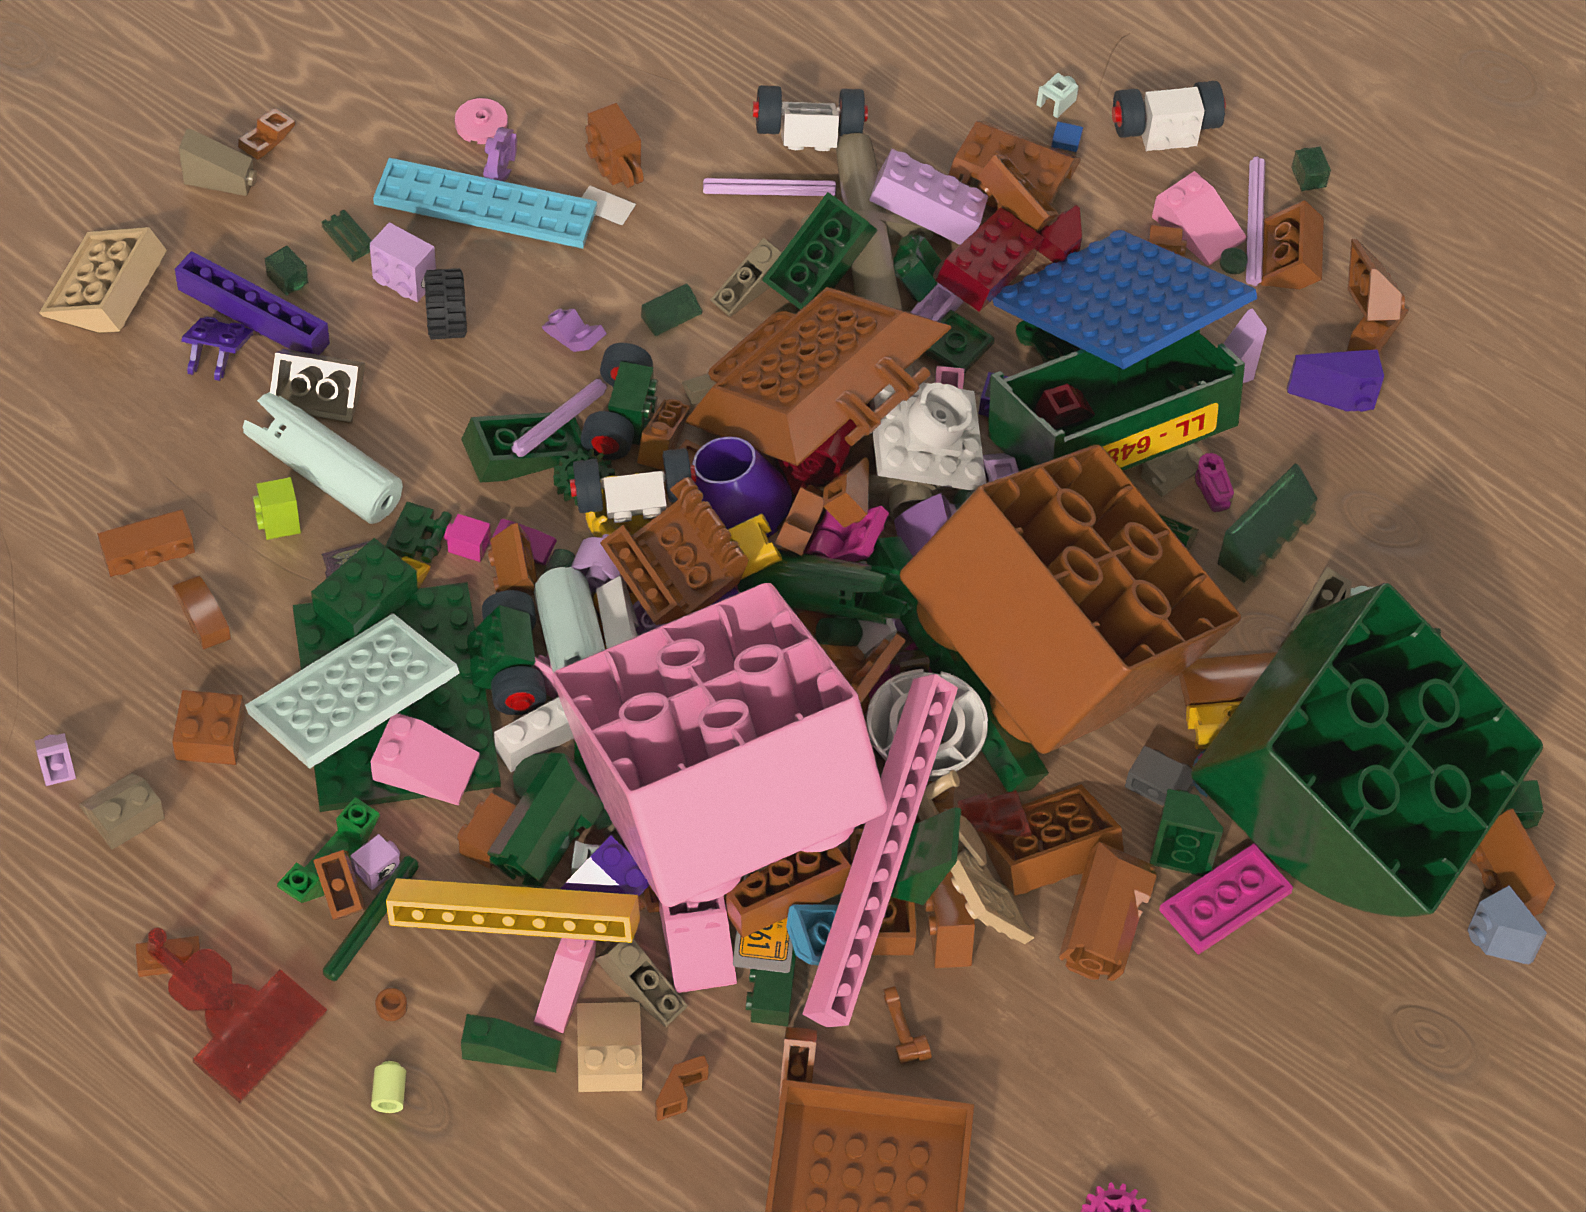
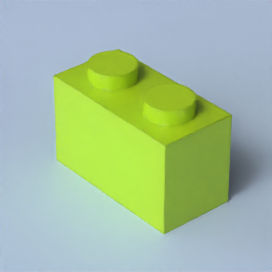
M291 477L257 483L258 495L253 496L258 530L264 529L266 540L300 534L297 501Z

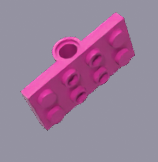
M882 506L868 509V515L860 522L853 523L844 528L826 510L821 522L815 525L803 553L852 562L865 560L873 553L874 545L879 534L884 529V523L889 512Z

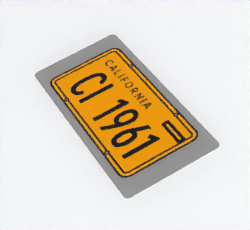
M764 866L758 870H755L751 873L744 875V880L756 871L761 872L767 866ZM787 918L743 938L737 931L733 966L784 973L790 972L793 946L786 928Z

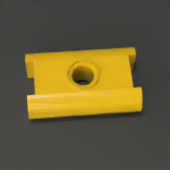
M759 514L728 529L732 535L730 542H737L749 559L741 579L782 560L779 551L768 540L766 534L771 532V528L763 514Z
M1242 701L1187 705L1186 722L1188 729H1194L1196 732V749H1207Z

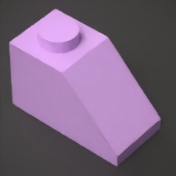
M65 733L48 735L43 739L35 740L36 751L46 786L76 779Z

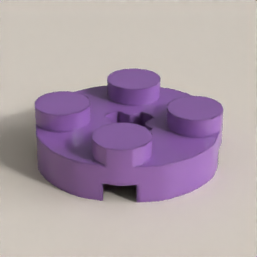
M499 127L494 138L489 137L487 139L485 153L488 154V161L483 172L485 178L504 182L510 175L511 169H507L509 160H515L517 151V136L512 133L513 129Z

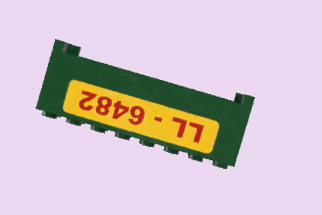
M1199 329L1125 369L1081 349L1004 378V374L999 371L991 374L988 437L1006 455L1014 457L1017 466L1021 470L1093 445H1100L1121 470L1124 471L1238 426L1245 363L1223 343L1219 344L1218 348H1216L1200 333ZM1069 384L1082 391L1095 415L1093 418L1054 430L1043 418L1037 416L1034 408L1044 391ZM1184 386V388L1187 390L1182 391L1180 387Z

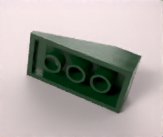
M552 412L471 417L461 440L480 483L507 481L554 468V466L559 465L560 457L568 459L569 451L577 455L579 448H582L584 454H588V451L581 444L582 431L576 418L573 417L523 457H518L512 451L514 442Z

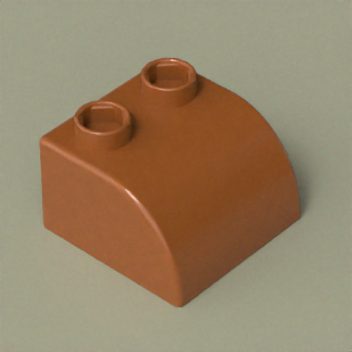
M1093 445L980 485L900 572L901 581L918 601L917 614L925 631L940 645L947 649L958 651L991 692V709L999 724L1010 735L1020 741L1032 743L1036 750L1043 754L1049 753L1109 724L1138 706L1187 669L1241 621L1239 611L1100 445Z

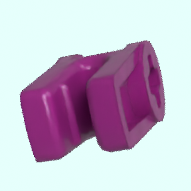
M1206 453L1199 459L1194 479L1213 512H1221L1230 508V499L1234 496V490L1222 458L1214 453Z

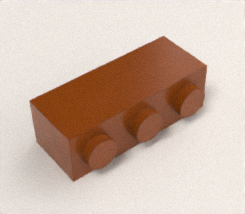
M183 509L97 533L101 552L110 577L124 575L136 569L147 566L152 567L164 561L183 558L188 554L195 553L192 534Z

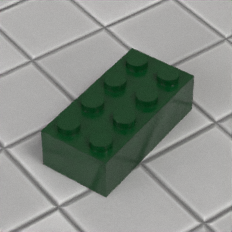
M827 192L763 277L762 281L801 310L826 287H836L878 230Z

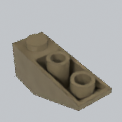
M763 237L710 301L729 317L733 316L770 288L762 279L782 252Z
M634 939L632 943L613 942L595 958L614 983L636 1002H640V1005L663 1026H668L688 1007L686 1002Z

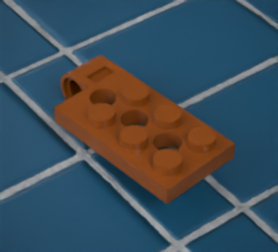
M897 633L889 641L884 638L877 647H874L864 660L866 662L865 665L850 679L849 684L858 694L860 704L906 640Z

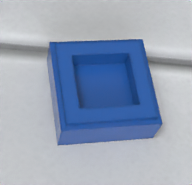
M1057 121L1051 147L1077 152L1083 127Z

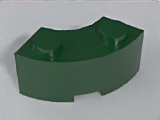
M910 233L900 240V247L895 254L893 263L896 277L911 297L920 303L938 284L933 275L942 260L925 237Z

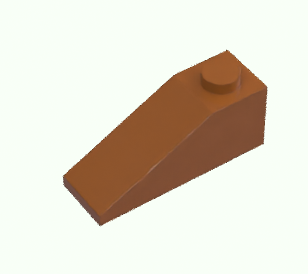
M1404 307L1403 310H1400V320L1367 321L1364 316L1351 333L1346 352L1378 350L1379 353L1408 314L1409 309Z

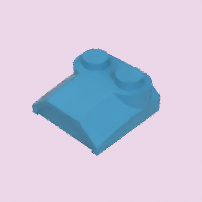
M792 905L789 907L786 928L796 956L806 963L819 966L838 908L837 905Z

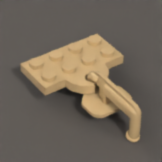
M950 770L948 774L938 778L925 788L917 813L921 821L939 814L932 801L933 798L950 787L959 786V777L955 770ZM961 815L958 842L959 853L957 854V862L951 869L954 876L951 878L954 887L959 893L964 894L967 900L965 907L973 919L978 918L986 926L991 925L997 932L1005 933L1011 940L1016 939L1023 944L1028 943L1035 938L1008 888L995 881L991 872L986 867L985 846L972 824Z

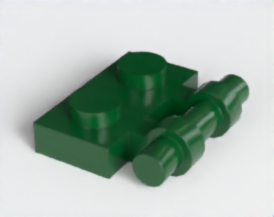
M406 502L385 546L399 557L407 556L414 559L416 553L420 552L422 553L421 560L425 563H431L433 557L437 556L441 549L440 542L445 535L452 515L444 511L439 519L434 520V509ZM426 532L432 533L430 539H423Z

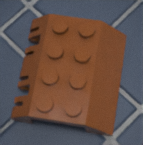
M976 121L957 152L948 176H953L959 182L970 187L972 178L978 179V175L994 155H1007L1052 205V201L1065 178L1071 179L1081 158L989 122ZM979 181L977 189L981 190L984 194L985 192L979 186L982 182ZM993 195L991 197L988 196L986 206L998 210L997 204L1000 202Z
M689 477L682 479L670 488L678 500L632 535L622 525L600 542L655 625L670 623L713 604L739 584L749 560L737 542H730L731 533L726 529V526L714 509H712L709 502H702V492L698 490L695 482Z

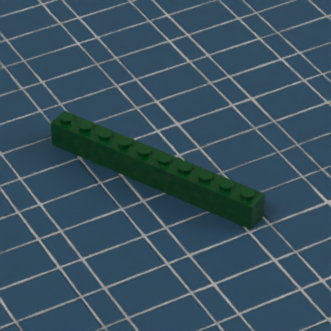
M900 536L877 538L873 553L863 561H866L869 565L901 571L913 556ZM886 580L883 593L907 602L900 620L917 648L929 657V667L932 672L941 674L942 671L958 677L972 687L981 698L988 717L987 736L981 750L1008 794L1032 790L1049 772L1031 743L1018 740L999 724L991 709V692L960 653L940 645L925 631L917 614L918 601L902 581Z

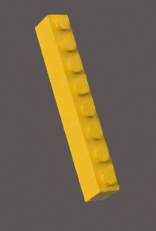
M396 878L386 899L390 926L632 943L640 922L638 895Z

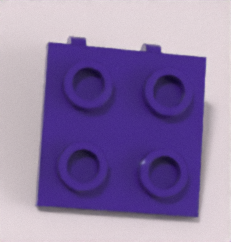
M213 317L200 318L182 336L181 342L192 344L187 373L194 375V372H197L203 344L219 347L214 379L221 381V378H224L229 353L235 354L253 335L254 330L245 328L240 323L226 324L218 322Z

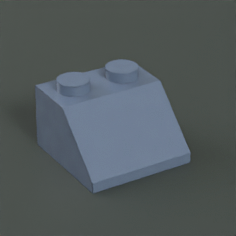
M1510 886L1480 901L1467 930L1471 941L1476 946H1479L1486 955L1528 965L1534 961L1547 935V932Z

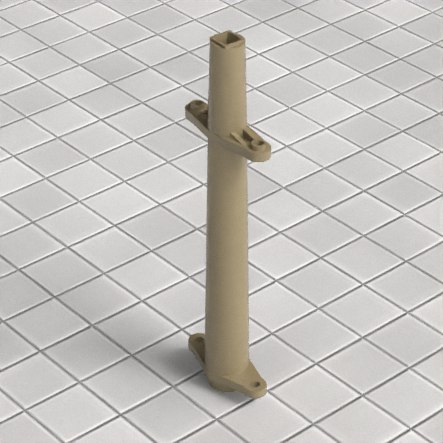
M861 133L843 134V137L838 140L836 148L842 203L878 230L851 265L854 294L902 310L890 245H899L900 240L910 233L925 237L929 241L934 236V232L900 215L886 213L884 207L869 201L878 176L872 140L869 135ZM811 213L801 220V227L808 219V217L811 215ZM911 364L905 371L912 377L914 376V371ZM874 474L869 475L868 505L874 507L882 506L884 509L889 510L890 517L894 521L909 508L941 493L950 504L962 505L974 491L882 477Z

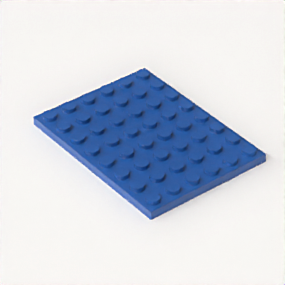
M1117 230L1100 241L1090 243L1087 248L1069 254L1064 261L1049 264L1044 270L1036 274L1027 275L1022 281L1014 285L1004 287L993 299V304L1032 325L1125 369L1256 300L1257 293L1256 289L1124 230Z

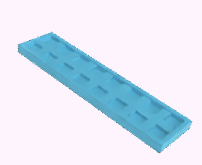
M393 158L388 159L373 197L374 205L582 249L584 248L597 210V201Z

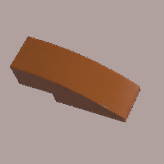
M200 576L172 586L193 633H196L203 650L231 640L229 626L211 591Z

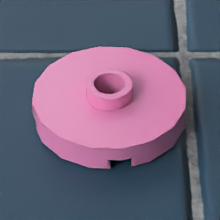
M477 98L469 100L462 104L455 114L457 133L468 142L472 140L477 141V144H486L489 137L494 138L499 127L507 128L508 115L505 108L498 102L490 99Z

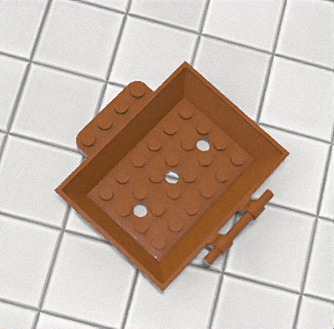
M826 287L797 314L787 311L772 314L709 369L708 374L710 379L714 380L716 384L709 390L685 422L720 437L741 438L750 443L759 452L798 466L849 419H852L857 427L845 437V440L849 445L853 446L864 435L868 436L881 425V420L903 400L907 401L919 390V386L931 374L927 368L922 367L911 377L905 369L947 333L951 326L846 291ZM890 384L895 393L875 411L866 406L868 402Z

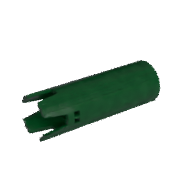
M777 549L781 554V561L741 579L737 585L739 592L742 593L763 583H771L791 608L886 625L885 618L900 619L907 604L905 601L883 594L886 580L901 581L900 570L803 553L801 556L793 551Z

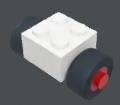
M1218 81L1197 82L1191 88L1146 92L1144 102L1139 89L1118 90L1113 98L1112 120L1119 137L1142 136L1146 151L1197 146L1200 130L1222 127L1226 102Z
M761 85L758 87L757 101H753L752 117L756 118V130L759 134H779L781 128L783 145L788 146V149L803 150L804 147H815L814 149L818 151H829L830 148H837L838 132L841 137H843V134L863 133L864 122H867L868 105H865L864 91L862 89H841L839 106L836 109L835 103L782 102L781 87Z
M687 449L663 451L664 471L608 477L603 480L599 476L597 459L573 462L574 479H570L571 496H577L579 513L602 511V488L605 491L608 519L614 518V523L632 521V516L643 515V519H654L666 510L663 482H666L669 502H676L678 498L671 492L670 488L687 477L692 478L696 482L695 466L690 465Z

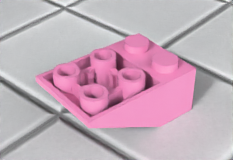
M724 897L705 902L686 900L672 907H666L660 902L659 912L676 992L682 993L737 984Z

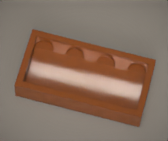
M1277 652L1197 659L1179 674L1185 706L1242 701Z

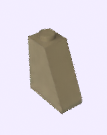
M186 129L179 146L184 184L247 196L250 186H254L257 179V171L253 169L252 158L192 129Z

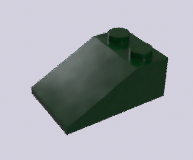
M951 808L913 825L890 897L924 905L957 862L961 808Z

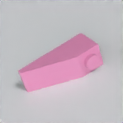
M561 939L535 1016L534 1025L564 1034L596 955V940Z

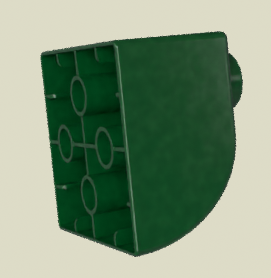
M1382 583L1308 613L1302 618L1191 771V778L1268 857L1303 885L1333 901L1361 911L1391 917H1418L1433 914L1437 910L1541 754L1543 743L1391 584Z

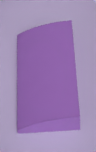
M941 493L909 508L894 520L897 535L902 538L914 557L952 514L948 501Z

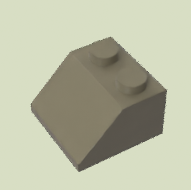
M133 773L79 804L82 811L112 850L165 819L159 797L144 778Z

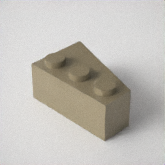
M1326 567L1280 646H1283L1306 614L1350 597L1352 581Z

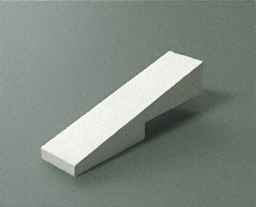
M618 576L596 589L607 649L638 636L635 628L639 624L624 578Z

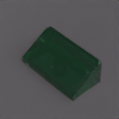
M684 284L641 306V318L655 336L702 314V309L688 284Z

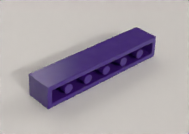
M193 251L175 268L179 291L290 350L320 355L330 344L327 322Z

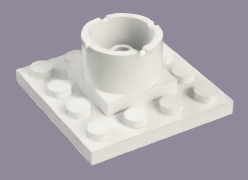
M922 383L919 386V390L907 401L903 400L881 420V425L873 431L878 476L975 491L980 485L986 484L974 391L958 389L949 384ZM890 384L869 402L872 411H875L895 393Z

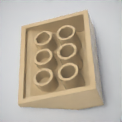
M150 227L87 232L39 313L43 317L98 333L120 331L124 327L125 321L132 309L136 306L142 292L149 284V280L156 268L160 265L167 251Z

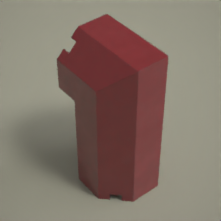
M849 419L798 466L783 461V464L786 467L790 465L793 468L792 475L796 479L816 487L824 486L825 481H832L841 473L852 448L846 442L845 437L857 427L852 419Z

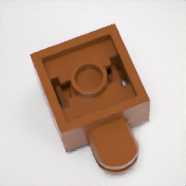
M614 103L588 113V125L585 126L588 143L585 147L588 156L591 159L594 158L597 162L601 175L607 177L612 186L623 182L627 188L634 186V183H642L644 176L641 169V138L618 104Z

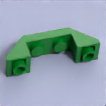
M355 797L336 818L338 831L305 867L296 862L277 883V887L300 903L324 896L325 894L313 860L345 850L348 852L351 861L350 855L368 842L380 816L379 812Z

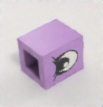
M380 834L350 855L354 873L371 890L387 880L400 864L399 849L392 841L386 842Z

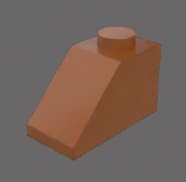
M786 1027L779 1099L783 1080L812 1083L817 1030Z

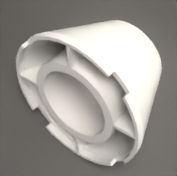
M923 669L901 673L886 681L872 697L867 714V730L873 746L885 761L887 760L913 679L936 673L923 672ZM942 671L941 674L936 675L958 687L942 736V740L945 743L939 745L928 781H935L948 774L950 770L957 772L970 763L981 751L987 736L988 717L979 695L963 680Z

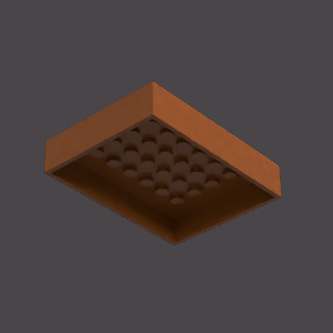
M783 1080L765 1212H964L974 1104Z

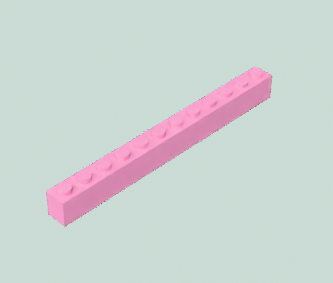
M936 674L915 678L912 681L880 778L887 801V811L883 815L865 823L802 1014L825 1027L847 1026L850 1023L958 687Z

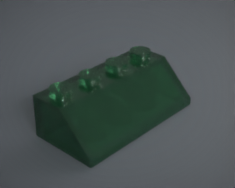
M1295 463L1225 532L1217 564L1243 583L1252 575L1254 577L1259 575L1265 566V562L1269 558L1275 559L1280 553L1282 545L1286 541L1292 542L1297 536L1299 528L1303 524L1309 525L1316 516L1317 512L1314 509L1318 498L1298 464Z

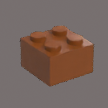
M182 690L172 740L176 760L236 765L245 719L243 696Z

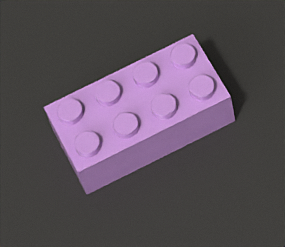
M891 149L878 173L869 201L961 245L978 229L988 196L977 188H971L959 182L953 176H947L936 171L928 164H922L910 158L904 152Z

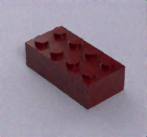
M1001 207L945 259L936 282L980 312L1034 260L1044 237Z

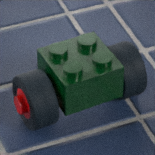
M615 343L605 350L600 366V374L603 380L613 387L608 411H598L590 414L585 420L581 434V444L585 450L589 452L590 449H594L595 456L603 453L604 459L608 460L621 459L629 453L632 444L640 445L642 432L651 420L649 418L650 414L655 413L658 397L655 395L658 380L654 379L652 357L643 348L630 343Z
M508 590L495 593L483 602V621L467 636L473 685L490 689L492 691L493 704L501 713L508 715L528 714L543 706L546 701L544 677L540 671L531 667L536 663L532 630L536 625L534 601L531 596L521 591Z

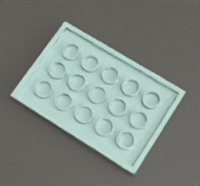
M393 613L245 706L252 718L310 769L366 732L371 731L388 718L396 715L399 711L421 699L429 692L445 684L448 680L458 675L459 670L456 663Z

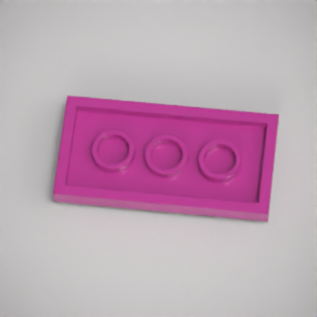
M1252 844L1162 903L1159 911L1199 955L1291 894L1293 886L1259 848Z

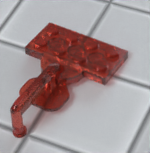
M159 927L153 928L148 934L147 952L172 974L168 982L170 996L188 1011H205L204 1021L206 1029L213 1037L193 1058L192 1063L236 1101L241 1103L326 1015L327 1009L281 969L257 991L249 985L233 984L230 963L214 950H198L183 963L163 946L167 939L166 932Z

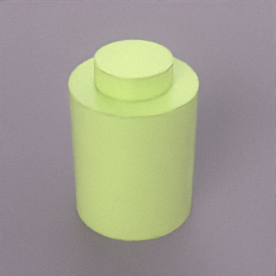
M385 1061L374 1069L371 1107L374 1110L384 1113H395L403 1109L406 1070L399 1063Z

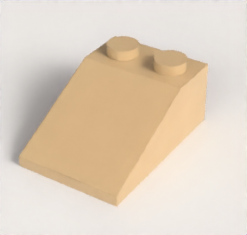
M640 1002L577 1003L578 1092L642 1091Z

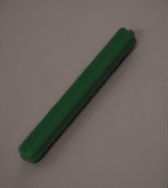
M408 855L402 859L324 966L323 975L327 979L337 981L386 914V899L396 878L411 879L418 870L419 862Z

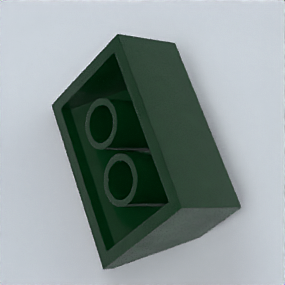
M1181 789L1167 790L1155 834L1150 864L1201 877L1211 872L1222 837L1223 827L1198 795L1190 794L1188 791Z

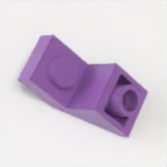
M560 308L555 310L548 316L549 321L542 326L546 333L573 352L589 350L607 334L601 325H585L575 309L562 310Z

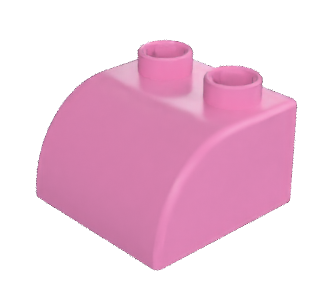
M763 583L562 667L552 675L567 721L599 797L622 841L661 904L666 907L675 906L686 900L705 902L720 898L732 891L740 882L742 876L799 851L821 852L832 849L846 841L856 826L875 819L887 811V801L858 694L771 583Z

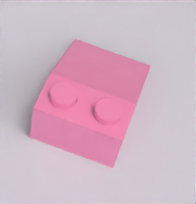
M1195 171L1156 196L1152 218L1161 226L1183 229L1182 240H1187L1186 248L1207 266L1246 241L1247 236L1214 187Z
M397 713L390 717L371 759L373 780L459 805L480 753L422 720Z

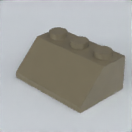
M282 349L275 353L270 392L278 397H283L309 415L352 422L362 391L365 362Z

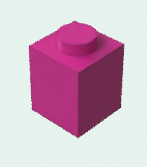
M457 514L454 523L448 524L444 539L448 543V552L481 562L491 539L490 523Z

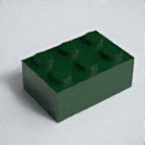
M373 538L311 591L313 610L351 640L388 617L418 591L417 572L381 542Z

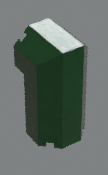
M550 752L487 852L488 856H491L489 858L490 862L513 880L516 876L524 878L522 884L527 887L543 888L573 839L579 835L576 830L582 826L586 829L591 827L604 808L590 775L566 754Z

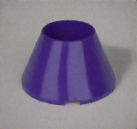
M717 438L706 443L697 451L692 462L696 472L695 484L703 494L702 502H709L712 509H714L726 526V529L735 527L759 514H763L771 528V532L766 534L767 537L778 531L777 526L784 518H787L793 504L791 488L786 478L750 443L741 438Z

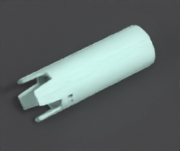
M268 392L257 400L275 420L271 423L269 429L266 427L261 428L244 420V434L369 524L380 522L394 510L401 498L403 488L402 480L283 397H278ZM282 425L286 426L284 431L280 429Z
M558 567L541 575L538 582L535 583L534 595L552 672L554 673L562 667L605 650L589 584L581 571L575 570L572 567Z

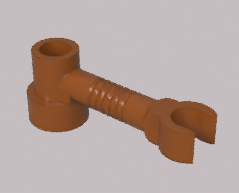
M896 987L883 989L885 1003L901 1045L895 1046L899 1063L904 1064L917 1059L919 1062L932 1059L926 1035L911 1036Z

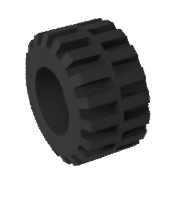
M460 268L426 270L424 282L427 329L430 339L465 338L467 322L464 275Z

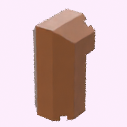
M1098 842L1090 849L1059 954L1061 961L1066 958L1065 966L1068 970L1093 980H1099L1100 974L1108 975L1107 980L1115 981L1124 973L1138 921L1143 912L1138 907L1142 902L1148 903L1157 874L1153 871L1155 869L1153 864L1102 842Z

